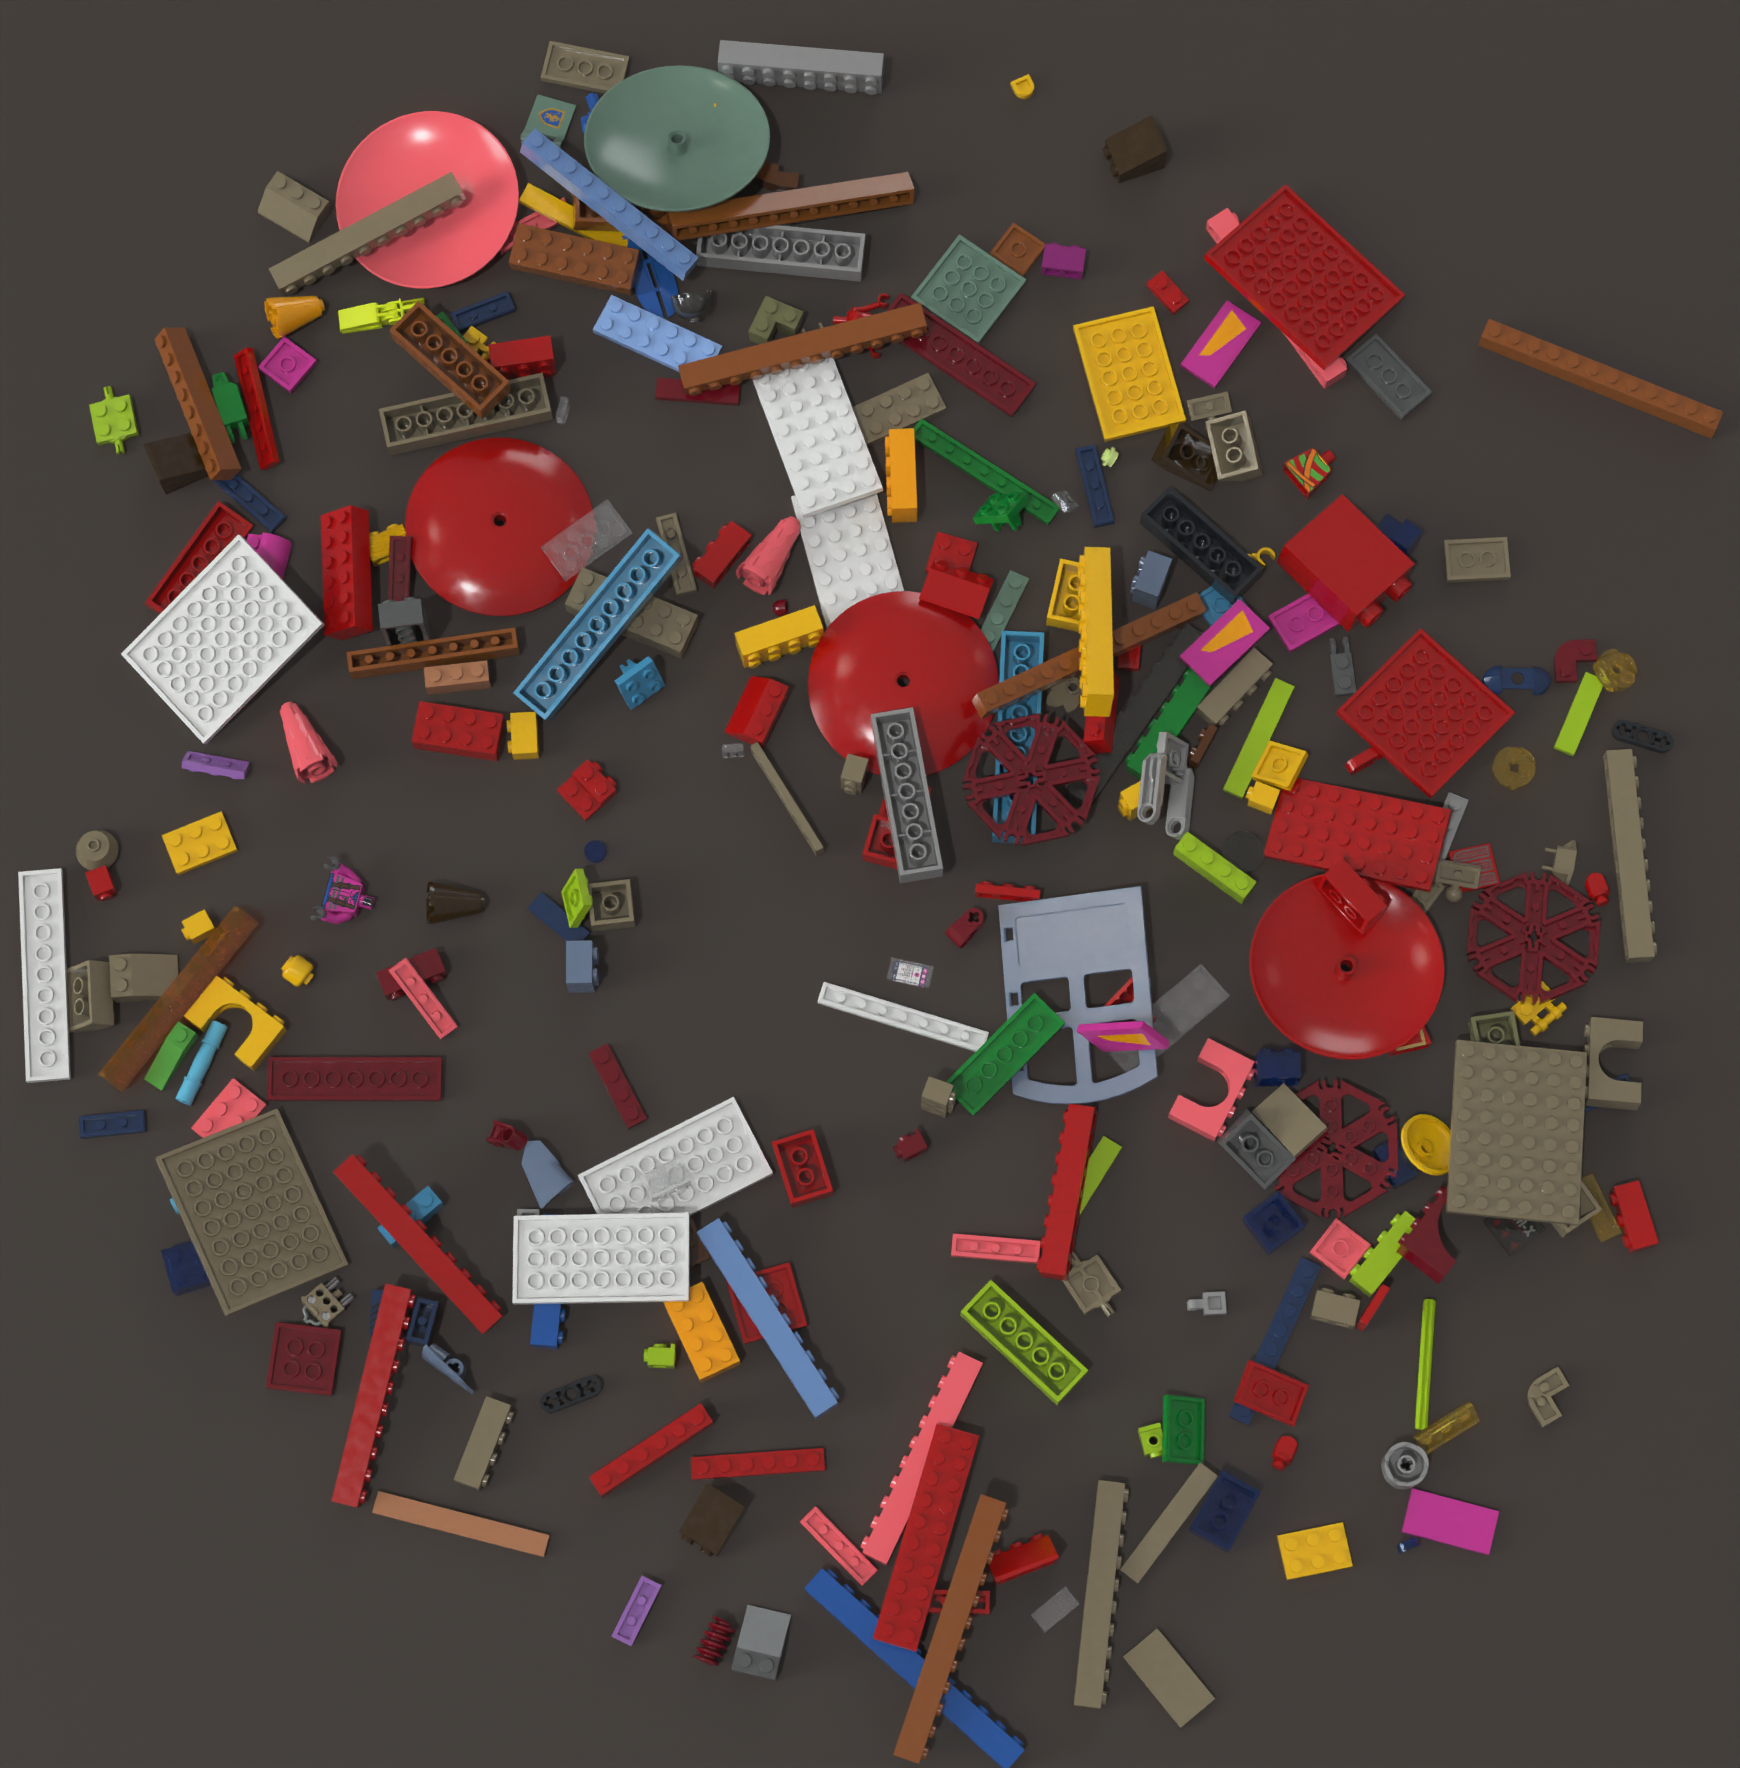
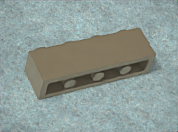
M1253 648L1197 706L1196 714L1209 725L1212 724L1216 727L1220 725L1222 727L1229 720L1230 717L1228 715L1233 710L1235 712L1238 711L1244 704L1242 700L1247 695L1251 697L1257 691V685L1260 681L1265 682L1272 675L1273 663L1257 649Z
M486 1396L454 1477L455 1482L481 1491L482 1486H487L490 1475L487 1473L490 1466L494 1467L497 1461L498 1454L496 1450L498 1445L502 1446L504 1443L506 1424L510 1425L514 1417L511 1405Z

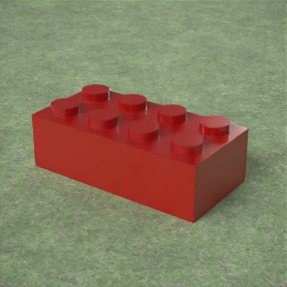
M419 701L411 742L414 749L498 761L505 718L500 713Z

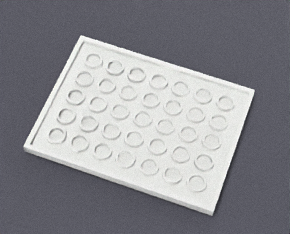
M238 534L121 655L202 743L207 744L325 624L254 548Z

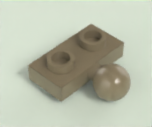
M1228 391L1186 401L1190 421L1207 418L1209 421L1216 419V415L1232 412Z
M1439 859L1434 881L1451 884L1446 889L1445 896L1450 902H1458L1463 895L1460 886L1477 889L1481 866Z

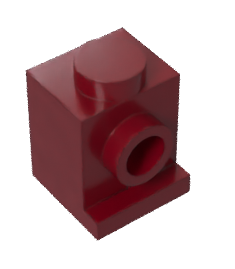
M918 1128L914 1130V1135L906 1134L898 1139L899 1142L896 1143V1146L892 1147L898 1159L902 1158L904 1163L928 1150Z

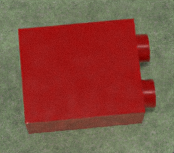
M1343 494L1283 546L1276 562L1347 632L1359 622L1366 628L1370 627L1384 612V609L1379 605L1388 596L1394 602H1397L1413 586L1407 577L1415 563Z

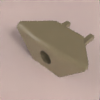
M1572 840L1564 846L1558 845L1557 850L1545 848L1546 852L1555 854L1552 867L1542 865V869L1551 871L1555 878L1569 886L1574 872L1577 855L1576 840Z

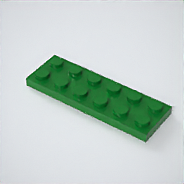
M1034 993L946 1083L954 1085L953 1092L956 1093V1099L975 1116L1066 1023Z

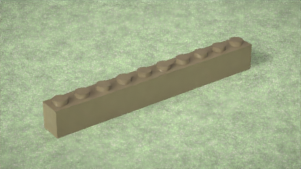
M450 172L269 268V271L284 296L294 294L298 291V288L314 283L317 278L333 273L336 268L350 264L353 259L359 256L369 254L377 246H384L394 237L405 235L411 228L424 225L428 219L441 216L445 210L460 206L466 200V197L455 176Z
M1632 749L1606 750L1603 760L1625 963L1650 962L1657 955V943L1653 942L1652 936L1655 933V924L1650 918L1653 905L1652 900H1648L1650 880L1646 879L1645 872L1648 871L1647 858L1644 859L1643 851L1646 850V841L1641 836L1644 822L1643 818L1639 817L1641 798L1640 796L1637 797L1636 790L1639 789V778L1635 776L1634 768L1637 767L1636 755H1633Z
M1098 1480L1073 1702L1074 1707L1100 1710L1101 1705H1106L1107 1691H1103L1104 1682H1108L1109 1669L1105 1668L1106 1659H1111L1112 1646H1108V1638L1113 1637L1114 1624L1110 1623L1111 1614L1115 1615L1117 1604V1601H1113V1592H1118L1119 1579L1115 1578L1116 1569L1120 1570L1122 1556L1117 1555L1118 1547H1123L1124 1534H1120L1121 1525H1125L1126 1512L1122 1511L1123 1502H1128L1129 1489H1125V1483Z

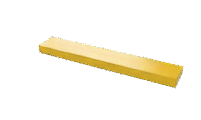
M530 183L527 184L519 199L520 204L587 239L624 247L628 245V239L623 240L622 236L624 234L620 231L573 230V206Z

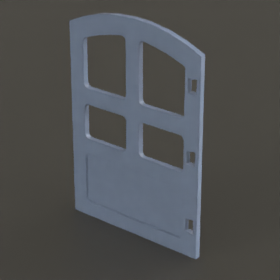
M1142 887L998 905L1007 1020L1023 1005L1022 985L1024 983L1068 978L1071 1008L1069 1011L1056 1012V1014L1066 1023L1061 1029H1073L1077 1084L1075 1086L1053 1085L1032 1081L1029 1079L1027 1063L1024 1066V1071H1019L1012 1078L1013 1094L1032 1101L1049 1104H1088L1125 1095L1158 1078L1156 1049L1139 1050L1140 1065L1109 1080L1094 1083L1090 1041L1076 1032L1080 1024L1113 1023L1129 1020L1144 1021L1154 1029ZM1006 929H1013L1014 940L1007 941ZM1123 970L1132 971L1134 1001L1132 1003L1096 1008L1087 1007L1085 977L1087 975ZM1011 994H1018L1019 1005L1012 1006Z

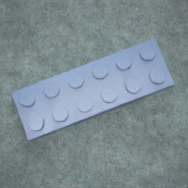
M613 295L610 296L593 328V333L679 372L678 365L720 355L723 349L722 345Z

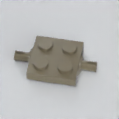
M1073 1252L1071 1263L1074 1267L1069 1272L1068 1281L1061 1280L1084 1315L1095 1309L1102 1308L1107 1318H1110L1115 1312L1109 1302L1113 1297L1122 1292L1098 1255L1081 1262L1075 1252Z

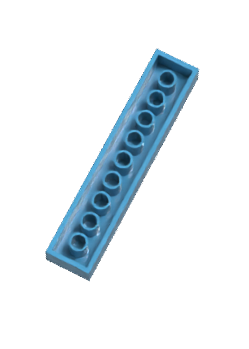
M647 528L513 693L544 720L550 721L684 556L653 530Z
M1002 631L999 683L1043 663V632ZM1042 691L998 711L997 722L1040 714ZM1024 727L1008 731L1006 737L1027 758L1036 732L1032 727ZM996 759L995 775L1009 773ZM1028 775V779L1025 781L1033 785L1037 778ZM1015 795L994 799L993 820L997 824H1004L1006 822ZM1035 802L1027 826V831L1032 835H1035L1037 802ZM992 832V842L1015 843L1016 838L1009 836L1007 842H1004L1005 832L1002 834L1001 840ZM1020 838L1019 844L1023 842V838Z

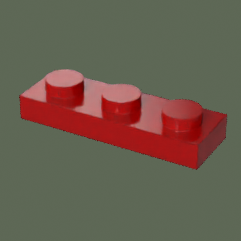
M981 882V884H976L975 897L1026 902L1039 900L1040 890H1036L1034 886L1015 888L1013 884L995 886L992 882Z

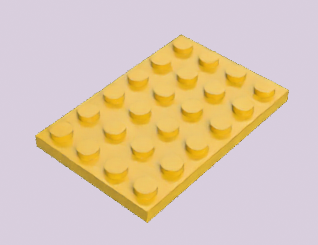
M1154 306L1073 325L1105 442L1166 428L1169 424L1186 423Z

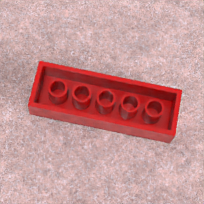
M349 505L321 515L324 636L341 641L373 631L369 511Z

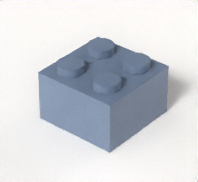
M1149 550L1146 557H1141L1137 575L1134 576L1131 584L1130 594H1133L1132 602L1156 610L1170 573L1171 558Z
M592 940L566 941V985L569 993L595 992V986H599V973L597 968H595V965H599V952L597 947H594Z

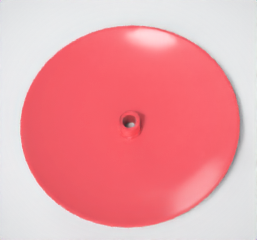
M423 111L390 120L361 141L347 160L338 182L336 216L340 230L450 172L455 176L466 200L460 206L445 210L441 216L432 217L424 225L413 227L405 235L396 236L386 245L377 246L369 254L355 259L364 268L382 280L398 286L415 289H430L451 285L468 278L486 266L507 241L514 226L519 205L518 180L513 163L505 148L491 132L473 120L461 115L440 111Z

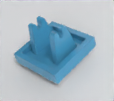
M649 656L638 664L628 659L626 661L628 666L620 665L623 675L617 678L615 683L631 710L665 686L653 660Z

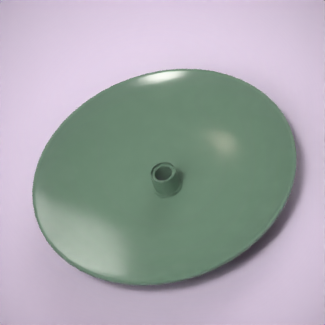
M682 65L645 70L613 86L599 99L592 109L584 133L586 158L597 178L629 203L647 209L669 212L706 208L740 192L755 178L762 168L770 144V129L764 109L747 88L722 73L706 68Z

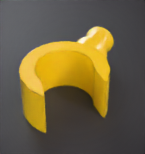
M1267 547L1261 548L1257 553L1248 554L1263 569H1265L1266 565L1260 559L1262 554H1268L1273 560L1276 557L1275 552Z

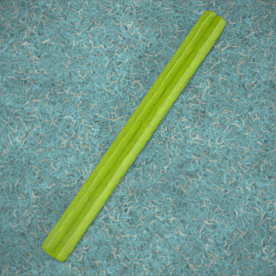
M1425 1299L1423 1301L1415 1429L1426 1430L1428 1427L1436 1301L1433 1299Z

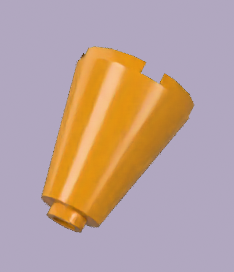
M317 296L269 297L264 301L266 317L268 321H271L273 327L270 329L276 339L282 338L322 316V311L325 310L322 299H318Z

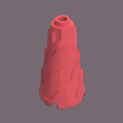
M790 516L784 520L781 519L774 530L758 544L746 560L736 569L738 579L743 576L745 578L743 584L752 591L765 595L768 591V595H770L775 589L776 582L783 571L791 548L800 534V522L795 517Z
M293 702L283 704L280 715L298 781L306 784L305 779H309L311 783L328 777L334 772L332 766L334 765L337 768L335 757L329 751L321 736L314 730L298 704Z

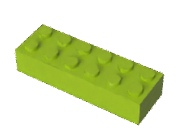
M992 1280L960 1312V1316L1057 1406L1088 1373V1369Z

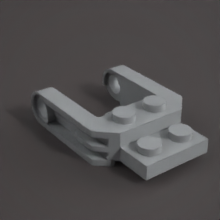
M1159 732L1157 753H1150L1143 760L1137 815L1142 822L1148 825L1155 824L1160 816L1163 803L1164 784H1169L1170 790L1165 829L1169 836L1181 840L1186 832H1189L1195 780L1192 769L1187 767L1189 744L1168 732ZM1149 808H1153L1152 816L1146 818V811ZM1177 823H1181L1180 831L1174 833V826Z

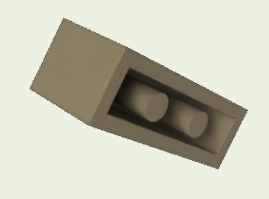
M929 1076L921 1096V1109L946 1118L947 1113H952L956 1103V1093L953 1092L954 1085Z

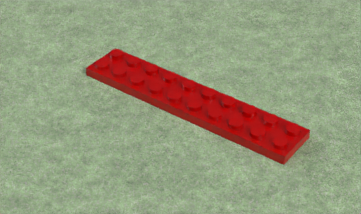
M936 1424L873 1640L913 1652L917 1651L978 1444V1435Z

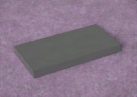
M1377 333L1345 360L1400 420H1403L1433 393Z

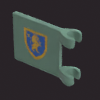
M537 94L527 124L520 137L522 140L521 144L534 129H537L545 137L554 139L553 143L562 149L576 110V105Z

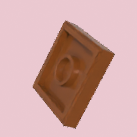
M1013 222L989 255L1022 277H1025L1044 252L1045 243Z

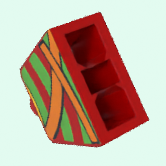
M1312 448L1286 461L1282 470L1308 500L1330 477L1332 469L1329 464L1335 461L1336 458L1330 450L1320 455Z

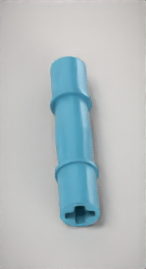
M212 1020L204 1039L201 1040L202 1045L192 1062L188 1075L183 1078L184 1081L175 1098L179 1102L189 1106L192 1105L199 1088L202 1086L201 1081L210 1067L216 1049L219 1050L220 1043L228 1029L224 1024Z

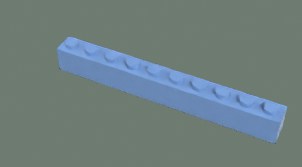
M534 129L522 142L521 154L682 281L696 267L699 257L537 129Z
M718 1218L697 1231V1236L817 1420L838 1406L837 1399H839V1396L833 1387H827L824 1382L827 1380V1377L821 1368L817 1370L813 1365L815 1359L809 1350L804 1351L800 1345L803 1343V1340L798 1332L793 1333L789 1328V1325L792 1323L785 1313L780 1314L777 1307L780 1306L773 1294L771 1296L768 1295L765 1290L768 1287L761 1276L757 1278L753 1272L756 1268L751 1259H745L741 1252L744 1249L738 1240L733 1241L729 1235L732 1233V1230L727 1222L724 1221L722 1223Z

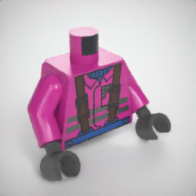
M327 857L332 860V866L324 864V868L334 869V872L331 871L322 905L311 908V910H315L318 913V916H310L311 920L316 921L321 918L325 922L340 924L351 920L352 917H357L360 907L371 910L374 904V897L364 895L365 888L361 879L350 868L339 863L336 857Z

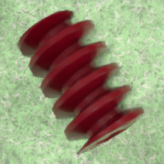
M712 1615L716 1623H708L712 1631H704V1635L708 1639H700V1643L704 1647H696V1651L700 1656L692 1655V1657L710 1666H719L720 1663L715 1658H723L724 1655L719 1650H727L728 1647L723 1642L731 1641L732 1639L727 1634L735 1633L736 1631L731 1624Z

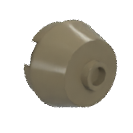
M92 830L85 833L76 845L77 860L88 870L104 865L109 868L118 855L116 839L104 830Z

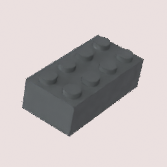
M408 597L404 601L397 602L395 600H386L378 604L380 628L387 646L431 640L430 624L421 598Z

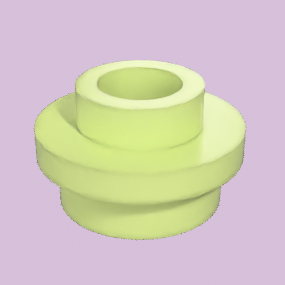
M1112 447L1110 450L1106 449L1101 457L1103 466L1112 467L1119 455L1115 451L1116 448Z

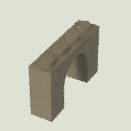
M1591 1017L1588 1024L1584 1025V1037H1587V1044H1584L1583 1052H1587L1585 1106L1637 1111L1641 1104L1642 1083L1611 1079L1600 1068L1598 1058L1599 1054L1608 1048L1639 1049L1643 1042V1022Z

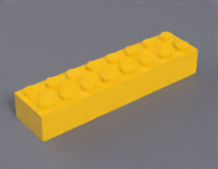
M1085 547L1084 554L1079 557V567L1077 569V579H1080V585H1078V597H1080V603H1078V616H1080L1078 633L1081 634V639H1079V652H1081V658L1079 659V670L1081 671L1079 688L1082 689L1080 708H1084V716L1110 717L1114 697L1110 548Z

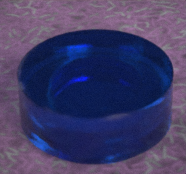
M593 840L585 846V856L590 862L598 863L605 858L606 848L602 842Z
M1414 1537L1398 1544L1397 1549L1399 1554H1402L1420 1544L1418 1539Z

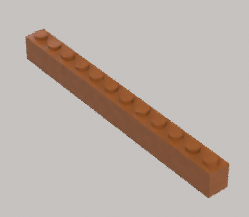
M903 172L729 199L706 208L691 211H667V225L671 236L679 241L909 205L914 203L915 189L909 173Z
M920 302L678 365L685 395L695 396L704 390H718L723 385H737L746 379L757 380L765 374L771 373L776 375L788 368L799 369L804 364H818L823 359H837L842 357L843 354L850 352L852 354L860 353L865 348H879L888 342L899 343L904 338L911 336L912 338H918L927 333V324Z
M1488 319L1478 344L1482 348L1711 439L1723 414L1720 410L1491 319Z
M1196 592L1113 630V658L1200 619L1207 610L1198 593ZM1079 647L977 693L972 702L980 718L983 719L1080 674L1079 659L1081 658V652H1079Z
M980 1494L893 1753L895 1756L918 1764L920 1759L925 1760L929 1749V1747L925 1746L927 1738H932L936 1729V1725L932 1724L935 1715L940 1717L944 1705L940 1703L942 1694L947 1695L951 1682L947 1681L950 1672H955L958 1660L954 1658L957 1650L962 1651L966 1639L962 1637L964 1628L969 1630L973 1618L969 1616L971 1607L976 1608L980 1595L976 1594L979 1585H984L987 1573L983 1571L986 1564H991L994 1552L991 1551L993 1542L998 1543L1002 1530L998 1529L1000 1520L1005 1522L1009 1511L1008 1508H1005V1502Z

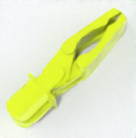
M399 298L398 301L388 302L383 305L369 303L338 310L340 332L344 334L383 328L382 325H395L418 301L424 305V298L402 301Z

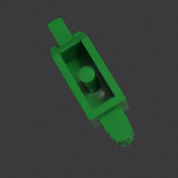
M224 372L212 375L214 388H211L213 392L212 397L231 444L235 443V436L232 431L240 429V435L243 440L248 439L245 427L250 426L237 385L232 382L229 383Z

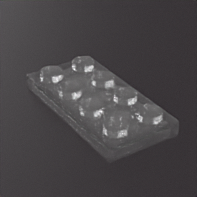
M607 499L544 544L541 549L563 579L568 581L579 573L582 567L586 568L630 536L632 531Z

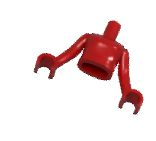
M880 294L878 301L875 303L850 308L846 317L833 316V324L870 316L872 313L865 312L879 307L886 309L888 304L881 301L889 300L888 294ZM882 347L866 348L870 351L872 358L879 359L881 357L880 353H874L873 351L881 350Z

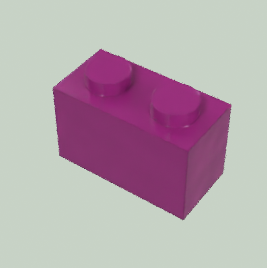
M1059 243L1045 244L1041 275L1082 280L1086 249L1077 245L1067 247L1061 246Z

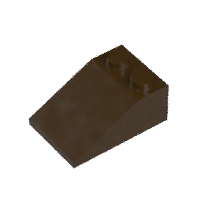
M1181 422L1169 424L1151 461L1166 471L1211 491L1218 477L1210 442Z

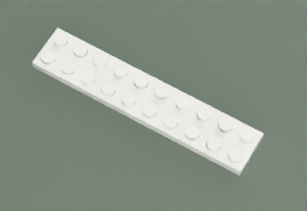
M59 868L18 872L26 1082L70 1080L63 870Z

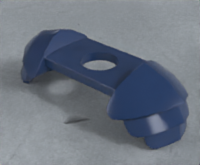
M1498 665L1485 672L1482 683L1498 695L1502 693V689L1532 690L1533 695H1543L1550 686L1551 678L1545 670L1532 666L1531 669L1502 668L1501 665ZM1513 674H1521L1524 681L1521 684L1513 683L1511 680Z

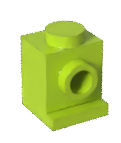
M654 1344V1347L644 1348V1362H648L649 1368L675 1369V1344H671L670 1348H667L666 1344Z
M1156 1423L1138 1428L1144 1456L1150 1455L1151 1459L1162 1456L1163 1433L1161 1424ZM1155 1437L1157 1444H1150L1149 1439Z

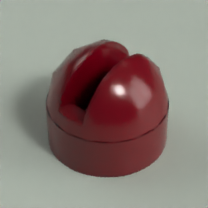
M786 599L778 600L773 604L772 610L775 615L781 617L788 615V602Z

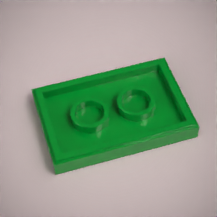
M1163 1395L1162 1462L1196 1466L1202 1463L1204 1465L1205 1399Z

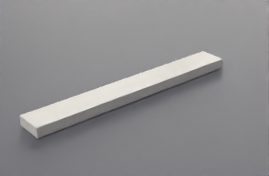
M827 982L823 983L817 1001L821 1005L974 1052L987 1041L989 1035L987 1031Z

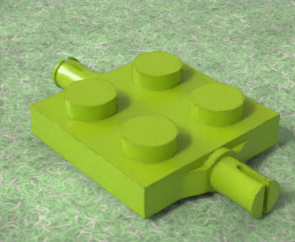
M107 386L103 388L106 399L89 405L96 442L98 445L115 444L116 454L121 455V453H125L123 441L139 435L132 398L129 394L114 397L112 386Z

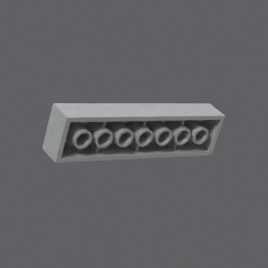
M720 40L718 72L747 85L758 83L770 87L782 85L787 88L804 87L808 90L819 88L830 92L843 90L847 93L865 92L869 95H875L877 93L882 94L884 53Z
M775 225L698 237L696 256L699 258L697 266L861 282L866 244L865 234Z
M913 707L871 714V728L900 883L942 877L943 865Z

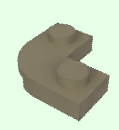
M1559 1367L1537 1378L1528 1390V1404L1542 1428L1562 1417L1551 1396L1570 1385Z

